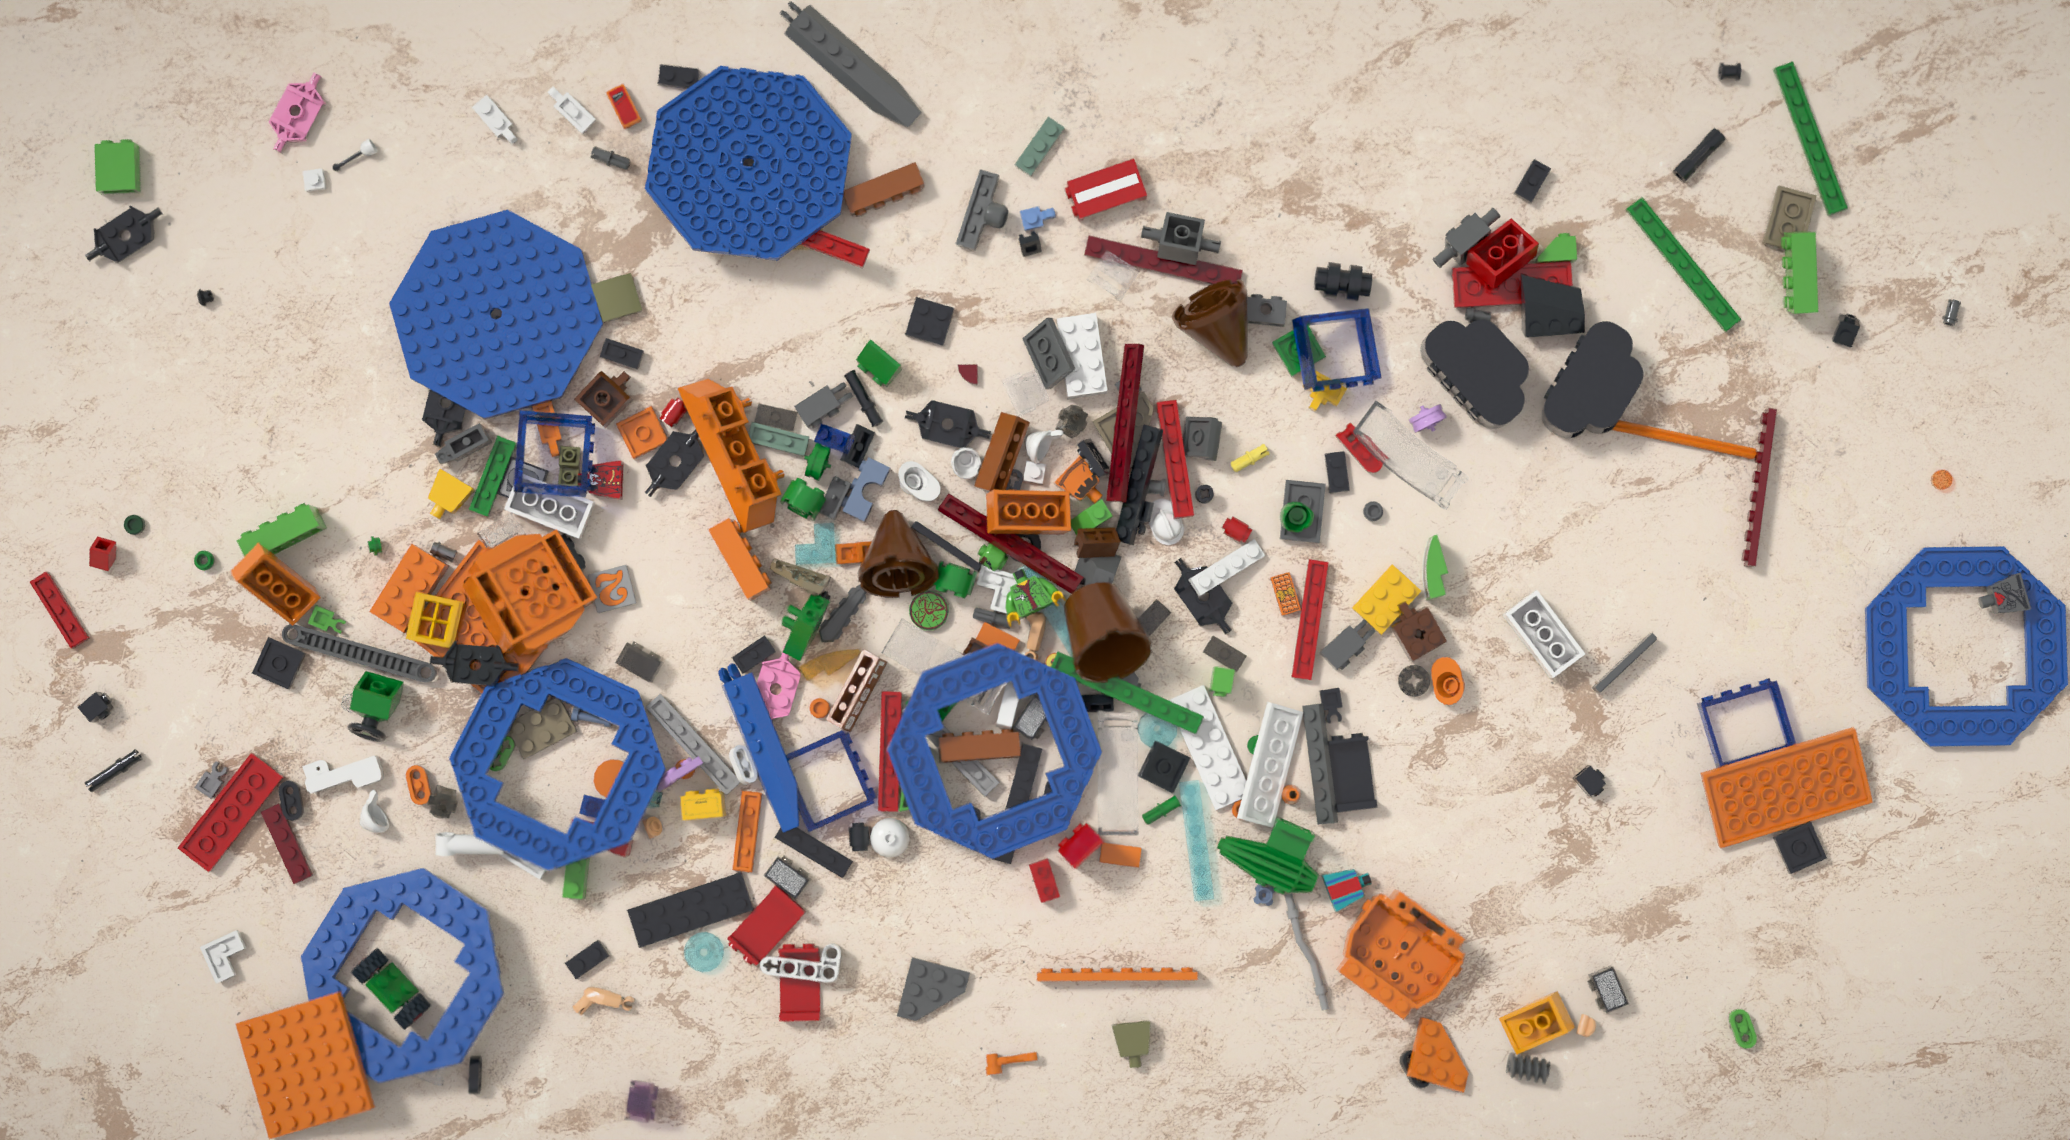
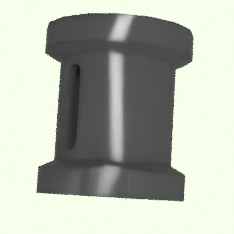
M1166 479L1150 480L1147 494H1160L1164 497Z

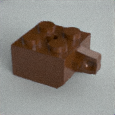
M601 371L574 400L603 427L607 428L633 400L624 392L627 389L625 384L631 377L623 371L617 378L613 376L610 379ZM601 396L606 397V403H601Z
M1405 601L1397 605L1402 615L1399 616L1400 621L1390 627L1410 661H1415L1447 642L1428 607L1424 606L1416 611L1415 608L1410 610ZM1417 629L1422 631L1420 638L1415 637Z

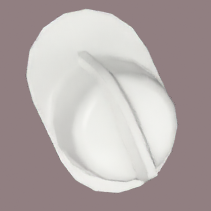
M913 461L901 465L898 476L900 487L905 493L914 495L923 501H933L939 496L941 489L939 482L923 466Z
M1167 499L1153 501L1152 515L1148 523L1154 537L1164 545L1177 543L1184 533L1181 518L1173 519L1171 501Z

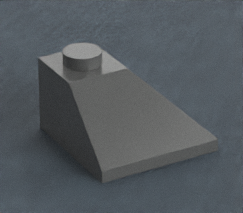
M1115 554V557L1079 558L1075 572L1083 576L1080 584L1086 586L1098 582L1113 583L1122 556Z

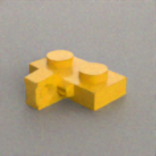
M1312 369L1302 386L1312 392L1310 397L1313 398L1309 409L1314 412L1320 403L1325 405L1327 401L1337 407L1347 390L1346 387Z

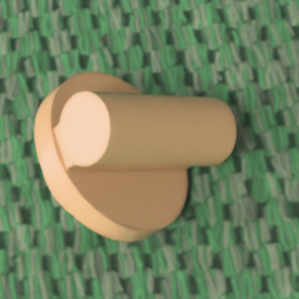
M650 817L642 820L649 839L661 834L662 824L658 818Z
M1582 1014L1576 1034L1589 1037L1594 1033L1596 1023L1593 1018Z

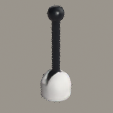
M367 139L361 144L359 152L339 164H333L332 169L339 171L340 167L362 154L371 156L377 153V148L371 139Z

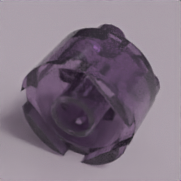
M631 1080L630 1085H634V1087L629 1088L626 1113L630 1115H625V1120L649 1123V1120L654 1121L655 1106H652V1101H657L658 1086H655V1083Z

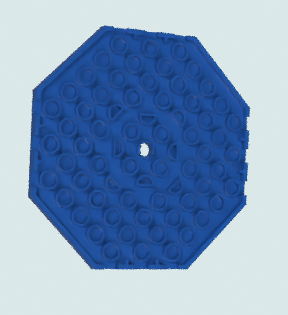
M720 65L657 110L645 191L693 251L777 261L841 215L852 134L804 75L792 76L784 75V73L768 71L767 73L759 72L755 69L729 68V66ZM748 158L754 160L753 166L743 165L744 160Z
M510 210L500 211L431 231L389 302L410 379L477 414L483 419H489L562 398L570 381L579 369L583 358L591 348L595 337L603 327L582 250ZM494 309H499L502 311V315L498 319H493L491 312Z

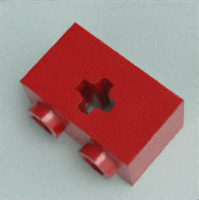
M1048 858L1029 864L1041 903L1060 897Z

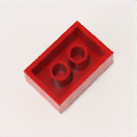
M1511 218L1468 251L1466 265L1494 289L1537 256L1539 243Z

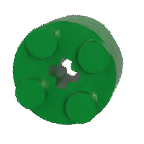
M797 478L795 481L792 480L780 503L783 505L786 502L788 504L787 509L805 519L810 516L811 521H815L826 501L824 497L825 492L816 487L812 489L806 486L807 482L800 478Z
M939 561L938 580L934 583L936 585L935 590L945 593L948 590L954 591V595L961 598L971 595L978 572L974 571L971 574L969 573V568L952 563L944 566V561Z

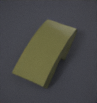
M560 446L558 488L579 489L577 477L580 474V447Z

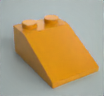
M1558 991L1499 1018L1516 1055L1562 1036L1575 1028Z

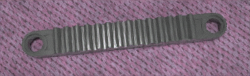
M289 624L282 630L283 640L295 646L421 682H431L437 676L436 667L428 662L295 624L293 626ZM292 628L298 632V636L294 640L289 639L287 636L288 631ZM424 667H429L432 671L429 678L421 676V670Z

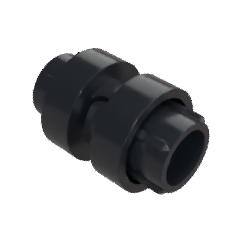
M1328 262L1327 268H1316L1314 290L1324 291L1325 298L1336 299L1337 294L1341 293L1346 294V300L1358 301L1359 296H1370L1372 273L1362 272V266L1350 265L1349 270H1342L1341 263Z

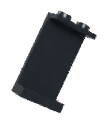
M1363 733L1351 734V738L1344 739L1343 735L1331 736L1332 740L1328 741L1337 812L1378 808L1377 800L1374 797L1367 743L1369 737H1363Z

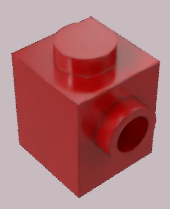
M97 536L89 549V566L109 571L116 560V541Z

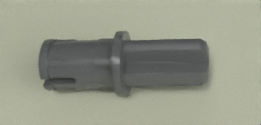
M594 146L591 152L593 154L591 159L602 161L607 166L614 165L627 170L631 163L629 158Z
M981 608L974 609V619L991 623V626L995 624L1010 629L1006 615L996 613V610L992 612Z

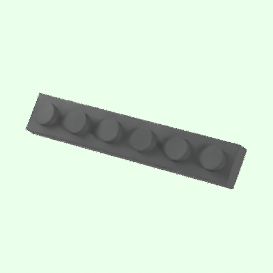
M1323 703L1305 705L1302 708L1317 825L1337 823L1338 816Z

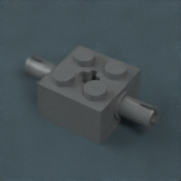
M1491 208L1481 218L1476 213L1472 216L1467 215L1464 217L1459 227L1456 229L1453 227L1446 233L1445 249L1432 258L1434 263L1441 268L1453 257L1460 266L1464 264L1467 260L1468 251L1491 234L1489 226L1501 217L1496 209Z
M1166 212L1163 228L1156 229L1143 226L1141 238L1158 241V258L1196 265L1199 251L1205 250L1219 254L1221 241L1205 239L1202 236L1205 219Z

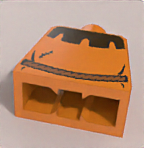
M1079 456L1054 484L1063 491H1069V495L1080 502L1087 496L1095 504L1103 496L1095 488L1100 480L1091 473L1088 468L1089 465Z

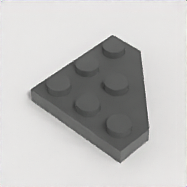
M912 957L897 1016L917 1021L963 994L966 990L970 972Z

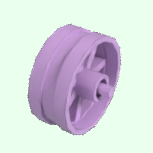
M1441 404L1430 409L1425 408L1423 405L1420 407L1421 411H1419V414L1410 418L1409 422L1412 424L1415 433L1426 428L1431 429L1433 432L1435 431L1434 426H1436V423L1446 419L1447 416L1443 412Z

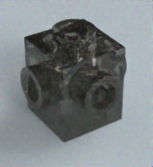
M1077 405L1063 408L1058 415L1060 420L1055 429L1063 430V434L1074 438L1085 429L1088 414Z
M440 785L436 786L434 795L430 794L427 805L430 806V813L434 817L449 819L451 812L455 813L458 804L455 801L456 790Z

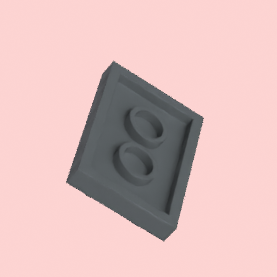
M1046 318L1022 338L1045 389L1053 388L1075 370L1053 318Z
M1285 480L1283 506L1289 502L1303 503L1313 511L1314 519L1312 525L1304 528L1301 532L1288 531L1281 525L1280 539L1320 543L1326 484Z

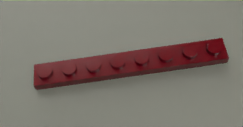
M1088 236L1084 256L1207 284H1215L1231 279L1233 284H1238L1236 280H1241L1243 272L1240 269L1197 260L1196 265L1158 258V251L1094 236Z
M1143 344L1124 345L1106 501L1126 503L1144 353Z
M1768 408L1765 412H1762L1760 424H1763L1762 432H1759L1758 435L1760 449L1759 452H1756L1755 463H1758L1757 471H1754L1752 482L1755 483L1754 491L1750 493L1752 508L1748 511L1747 522H1750L1749 530H1746L1744 541L1747 542L1746 549L1742 552V561H1744V566L1746 567L1756 566L1777 409Z
M948 493L937 510L1071 594L1075 592L1083 579V576L1015 534H988L987 517Z

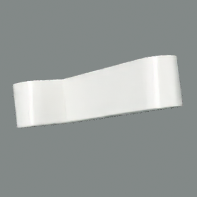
M828 944L823 949L821 962L767 956L761 961L760 969L767 975L832 982L839 974L841 949L837 944ZM830 947L837 950V957L829 958L826 953L827 949ZM772 960V964L778 965L779 960L782 961L780 972H777L778 967H772L771 970H768V967L764 964ZM791 962L794 964L795 970L793 973L785 971V963ZM806 965L814 967L815 973L812 976L805 974L804 967ZM830 967L834 969L835 975L833 978L825 977V968Z

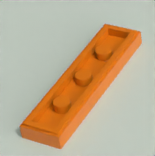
M742 791L732 870L753 872L762 793Z

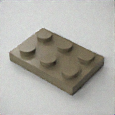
M1778 185L1762 243L1782 249L1781 238L1784 237V232L1808 231L1817 196Z
M557 698L546 702L541 713L531 710L516 718L509 730L523 759L578 732L563 702Z

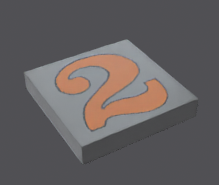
M627 565L588 575L590 586L597 596V599L594 601L597 613L637 603Z

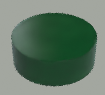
M130 515L124 521V529L129 534L138 535L144 531L145 521L141 516Z

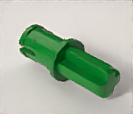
M1174 795L1161 804L1157 803L1158 806L1144 813L1142 818L1149 825L1162 816L1166 817L1167 813L1180 807L1181 804Z

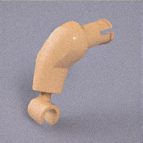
M1040 612L1025 617L1030 622L1026 647L1030 650L1025 653V656L1033 654V659L1036 661L1038 655L1035 651L1040 648L1046 626V617Z
M588 987L584 990V996L573 1006V1009L579 1015H583L593 1003L615 1008H619L622 1005L624 1010L629 1011L632 1009V1006L626 1005L625 1002H634V998L627 996L621 999V995L597 987Z

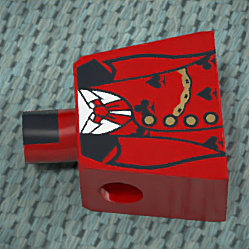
M613 461L589 465V474H578L577 483L578 485L589 486L588 491L592 495L623 500L624 462Z

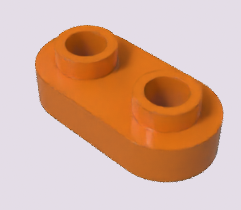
M411 766L406 771V780L411 800L418 805L426 804L432 796L427 772L422 766ZM417 771L420 773L419 779L414 778V773ZM420 791L425 793V797L422 799L418 795Z

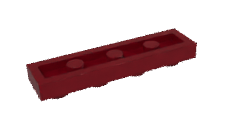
M278 803L261 811L293 884L313 876L288 819L283 816L281 804Z

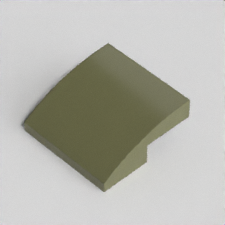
M631 273L591 285L602 323L642 311Z

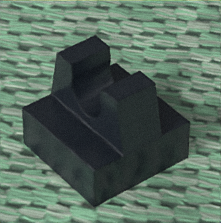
M1031 231V236L1024 237L1023 234L1019 235L1023 257L1042 252L1040 240L1035 231Z

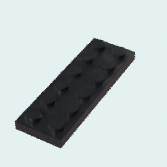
M739 872L628 909L627 912L638 946L641 948L752 911L754 908L743 874Z

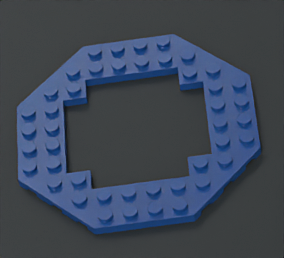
M2004 546L1924 547L1865 607L1867 688L1927 746L2011 745L2016 740L2015 738L2068 685L2066 605L2060 599L2058 600ZM2021 573L2031 610L2024 611L2026 685L2006 686L2007 705L1929 706V687H1909L1906 608L1926 607V587H1987L2012 574Z
M999 643L922 671L887 748L914 824L992 859L1067 830L1072 815L1081 800L1082 793L1092 776L1097 760H1099L1102 754L1075 678ZM1011 681L1018 699L1037 693L1064 766L1045 773L1052 792L978 820L971 802L952 809L925 736L944 729L937 711L938 709Z
M567 658L551 665L539 667L526 674L505 679V681L497 683L495 686H486L449 757L475 837L548 872L630 843L666 771L638 690ZM549 695L618 726L619 729L611 745L629 753L594 823L591 824L575 816L566 834L495 802L504 784L487 776L522 705L541 713Z
M425 868L343 888L301 955L308 1000L311 1001L340 991L344 1000L351 988L335 977L377 911L394 920L403 904H405L465 944L454 962L470 973L428 1040L416 1032L410 1031L400 1047L347 1011L365 1074L378 1083L461 1064L504 996V989L500 980L499 962L494 948V935L489 921V910Z

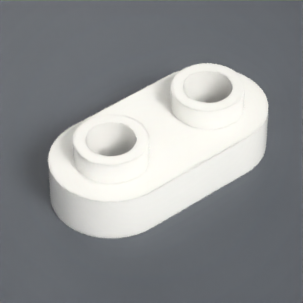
M743 745L732 748L729 752V758L738 781L744 785L751 784L757 779L758 774L749 750Z

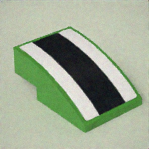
M1438 535L1428 539L1423 556L1422 581L1426 601L1446 595L1441 576L1447 574L1448 570Z

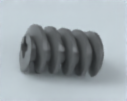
M1511 1052L1509 1054L1506 1074L1510 1072L1513 1079L1517 1073L1519 1080L1522 1079L1523 1075H1526L1528 1082L1533 1076L1535 1083L1538 1082L1539 1078H1542V1084L1545 1085L1549 1076L1550 1061L1547 1063L1546 1059L1542 1058L1539 1062L1537 1057H1534L1531 1061L1528 1055L1523 1060L1521 1054H1518L1516 1058L1514 1053Z

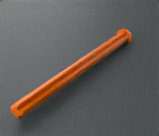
M1621 420L1612 429L1614 431L1754 459L1757 452L1755 448Z

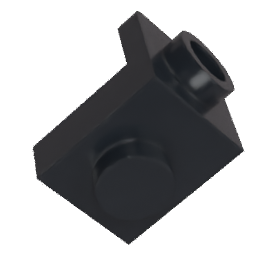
M1840 314L1839 323L1832 342L1852 347L1860 328L1859 319L1852 314Z

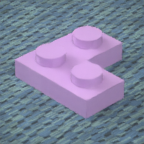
M698 756L693 760L689 757L680 763L682 767L679 769L673 767L665 772L658 785V793L699 767L703 763Z

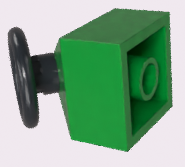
M365 671L353 688L350 710L363 717L362 723L348 724V730L354 735L367 740L385 741L386 735L378 730L377 726L379 722L389 720L399 705L404 682Z

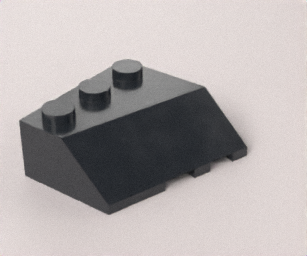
M1521 274L1522 332L1525 337L1585 333V312L1581 288Z

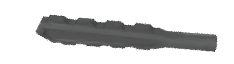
M861 585L851 588L848 592L849 596L839 602V608H834L830 613V618L824 620L820 625L819 634L821 642H834L840 638L843 633V627L848 626L851 622V615L857 613L859 610L858 605L862 604L866 599L865 595L867 592L861 588Z

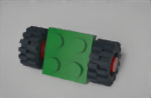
M377 948L366 956L351 971V974L361 984L367 981L365 986L391 1014L401 1006L403 1007L393 1019L405 1030L419 1019L431 1004L421 993L414 997L419 990L393 962L380 971L389 959Z

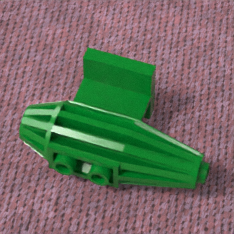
M1278 816L1267 843L1226 835L1225 839L1221 837L1217 849H1220L1219 854L1255 878V883L1265 887L1269 884L1274 887V891L1283 895L1285 892L1312 893L1319 876L1304 860L1310 843L1315 837L1314 832Z

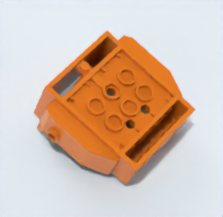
M557 529L543 537L541 534L516 535L492 549H484L478 553V558L468 570L470 577L462 585L495 642L499 645L501 652L504 654L514 649L518 656L531 654L534 651L538 654L547 649V644L565 635L574 626L584 612L585 607L597 599L596 594ZM542 568H547L548 573H543ZM552 585H557L558 590H553ZM521 590H526L528 595L523 596Z
M1394 889L1389 898L1379 893L1365 901L1361 907L1363 909L1347 931L1342 954L1345 958L1336 970L1404 1020L1413 1007L1418 1009L1436 999L1451 978H1456L1462 970L1460 966L1463 963L1465 954L1458 948L1465 939L1401 891ZM1401 901H1404L1406 903V907L1404 909L1399 908V903ZM1412 908L1421 913L1418 918L1409 913ZM1429 920L1444 930L1441 936L1425 926ZM1453 938L1451 942L1448 944V939ZM1402 942H1407L1408 947L1406 949L1401 948ZM1377 960L1382 962V966L1379 968L1375 966ZM1393 972L1398 973V978L1395 980L1391 978Z

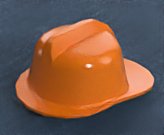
M1450 657L1437 659L1431 669L1435 696L1444 705L1455 704L1461 699L1465 689L1459 664Z

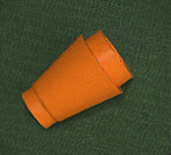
M1287 785L1283 788L1281 797L1287 804H1296L1301 798V791L1295 785ZM1291 791L1296 793L1293 799L1289 797Z

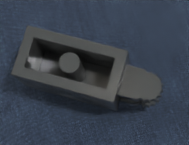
M845 382L831 390L827 385L794 406L808 428L811 426L815 428L823 423L822 419L826 416L831 418L839 413L838 409L841 408V405L853 397L851 392L845 394L839 400L834 396V394L845 389L847 386Z
M1365 619L1354 629L1350 625L1347 626L1319 652L1335 670L1338 668L1343 670L1350 663L1348 659L1352 655L1357 657L1365 649L1363 647L1366 643L1365 641L1376 632L1372 628L1363 637L1357 633L1366 625L1367 621Z

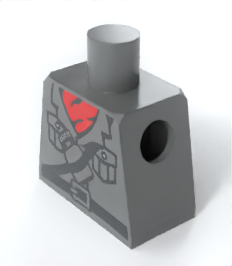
M2021 573L2012 574L1987 586L1988 595L1978 598L1980 607L1982 609L1991 607L1994 614L2031 610Z

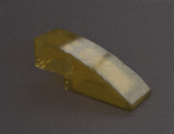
M859 649L831 652L816 657L798 668L807 681L822 671H825L830 676L860 655L861 651Z

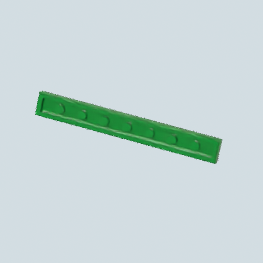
M1792 61L1775 67L1773 69L1826 213L1830 216L1844 211L1848 207L1795 65Z
M1643 197L1626 209L1628 214L1724 332H1727L1742 320Z
M1059 651L1051 665L1052 668L1074 677L1077 682L1191 733L1197 734L1204 718L1203 715L1117 677L1109 678L1108 682L1104 683L1086 681L1076 673L1073 658Z

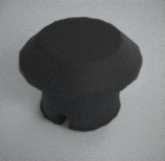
M199 289L197 297L200 305L205 306L206 303L214 300V297L211 296L213 295L212 291H202Z

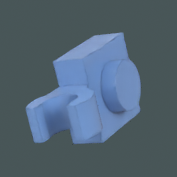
M1038 206L1020 211L1025 231L1044 227V220L1056 218L1054 208L1040 212Z

